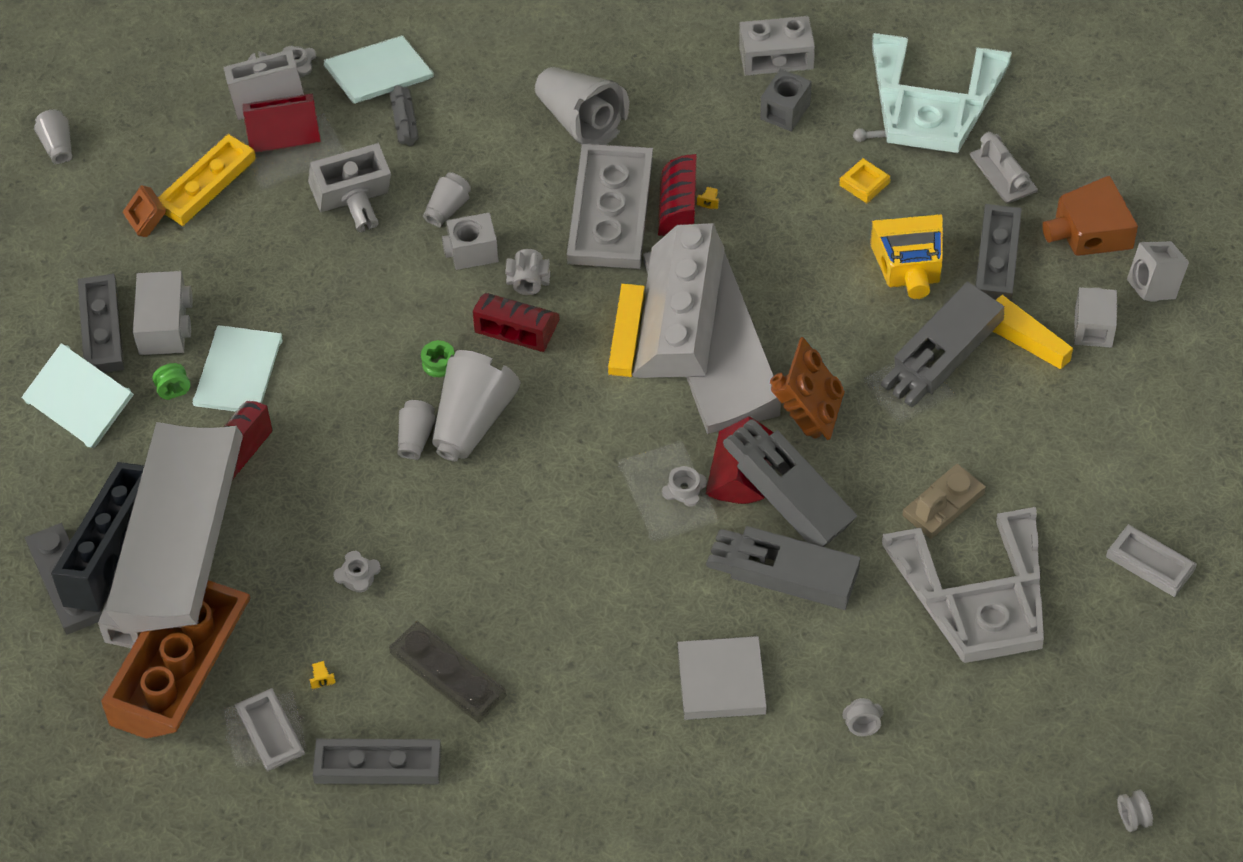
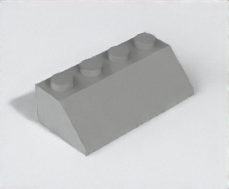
M713 223L677 225L652 247L632 370L633 377L706 376L725 249Z

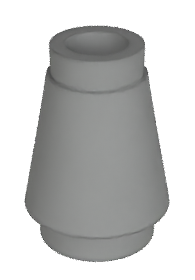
M47 110L40 113L35 119L34 131L54 164L70 161L72 159L68 118L63 116V113L59 110Z
M451 172L447 173L445 177H440L423 214L424 219L430 224L441 227L446 220L469 200L468 193L471 190L469 183L461 176Z
M409 400L405 402L404 408L399 410V448L397 454L400 457L414 460L420 458L437 419L432 405L419 400Z

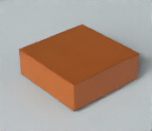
M141 185L123 210V214L138 236L147 237L167 210L151 187Z

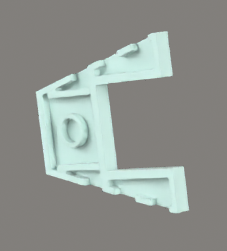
M874 33L872 47L887 143L958 153L1010 65L1012 52L977 48L969 93L962 94L899 85L908 38Z

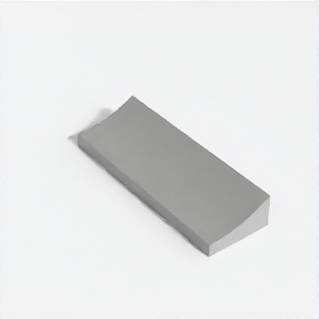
M725 251L706 376L686 377L707 434L720 431L748 416H751L756 421L780 416L781 402L771 391L772 385L770 380L774 375ZM651 252L643 254V262L647 270V273L649 270Z
M156 422L105 609L124 634L197 624L243 438L237 426L197 428Z

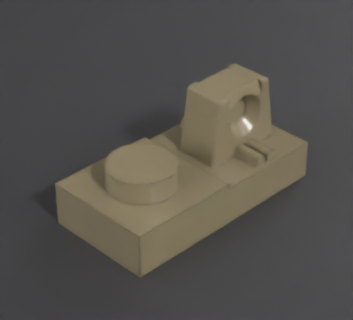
M955 464L930 485L926 491L903 509L902 516L915 527L921 528L922 532L932 539L985 494L986 486L959 464Z

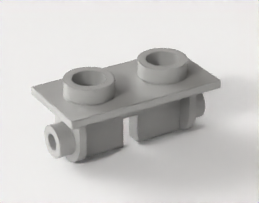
M992 132L985 133L981 137V149L971 152L970 156L1004 202L1008 204L1038 192L1037 187L1029 178V174L1021 168L1005 147L1001 137Z

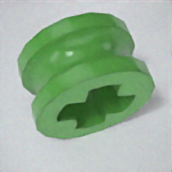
M440 340L426 344L421 351L423 370L432 377H444L448 359L451 354L453 356L455 354L453 347L449 343ZM439 355L445 357V359H439L437 363L432 362V359H437Z
M177 363L161 366L154 372L152 377L154 385L157 387L158 395L166 400L186 394L191 386L189 378L186 376L185 368Z

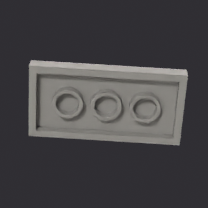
M582 144L568 242L567 264L640 269L653 163V148Z

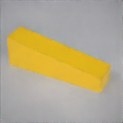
M621 284L608 375L632 377L645 286Z
M1004 295L996 299L997 302L1004 306V320L993 330L994 333L1059 369H1062L1071 361L1073 347Z

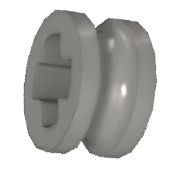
M1142 790L1134 791L1132 797L1126 794L1118 796L1119 814L1129 832L1137 830L1138 825H1142L1144 828L1152 826L1153 816L1151 807Z

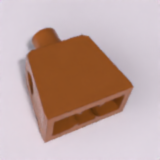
M1111 176L1103 177L1063 194L1058 201L1056 218L1044 221L1042 226L1048 243L1067 239L1076 256L1133 249L1138 225Z

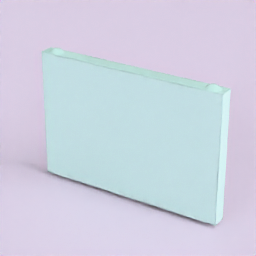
M403 35L324 60L326 69L354 104L392 92L397 85H401L402 88L408 87L433 77V72Z
M218 325L193 398V406L236 412L246 401L262 403L279 346L283 341L282 333Z
M61 343L21 398L25 400V403L33 405L79 438L87 447L95 448L134 394L129 388L123 387L70 350L69 346Z

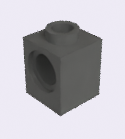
M780 69L761 96L760 119L792 132L811 104L812 81Z

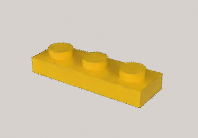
M227 134L158 197L167 210L164 215L184 226L256 160L254 149Z

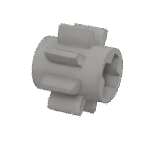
M520 250L516 253L515 260H506V284H513L514 290L523 295L538 293L541 285L549 286L550 260H543L542 254L536 250Z

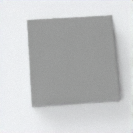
M759 636L678 642L684 720L766 714Z

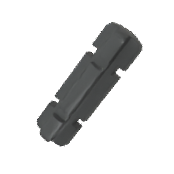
M397 85L394 87V91L390 93V98L393 105L392 109L398 142L401 145L413 146L414 142L419 139L411 92L408 87L402 88L401 85Z

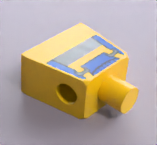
M942 214L872 221L870 243L889 287L906 286L908 296L912 299H922L928 296L930 293L929 284L939 283L943 259Z

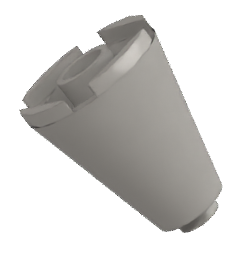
M557 67L545 69L536 80L535 93L575 141L581 145L608 144L620 132L616 128L621 119L626 121L629 114L630 101L627 91L614 81Z
M457 350L454 356L451 354L447 362L432 440L439 456L455 462L458 458L465 459L470 455L518 392L521 382L519 377L510 368L503 365L500 371L490 365L493 358L473 351Z

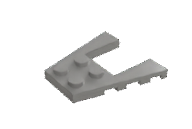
M1036 507L997 514L996 523L1014 570V577L942 589L921 528L883 534L882 544L886 552L963 663L1043 648L1044 634L1042 598L1040 597Z

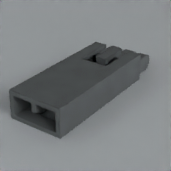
M967 281L894 356L895 367L883 379L881 386L889 391L899 381L900 383L895 387L893 395L901 399L909 390H912L907 395L905 403L910 407H914L927 392L932 395L1004 320V306ZM935 347L937 350L943 349L946 351L930 368L925 366L928 361L932 362L934 360L932 350Z
M749 420L743 427L737 429L733 435L728 436L723 441L724 447L739 462L737 467L807 543L825 547L856 519L857 515L778 430L769 436L755 420ZM765 457L772 464V466H770L763 458ZM775 469L782 475V477H780L776 473Z
M746 526L743 535L723 529L718 531L716 536L717 542L713 544L711 549L713 555H710L706 562L708 568L731 574V579L846 610L859 573L861 557ZM750 555L760 558L761 563L749 560ZM766 559L774 560V565H766Z

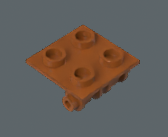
M801 337L789 374L786 376L782 373L774 375L770 380L772 385L771 391L781 403H784L785 410L790 411V416L806 436H811L815 439L823 434L827 440H830L845 391L840 380L833 376L824 365L819 352L812 349L805 338Z

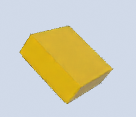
M862 158L840 178L839 185L867 204L890 184L891 176Z

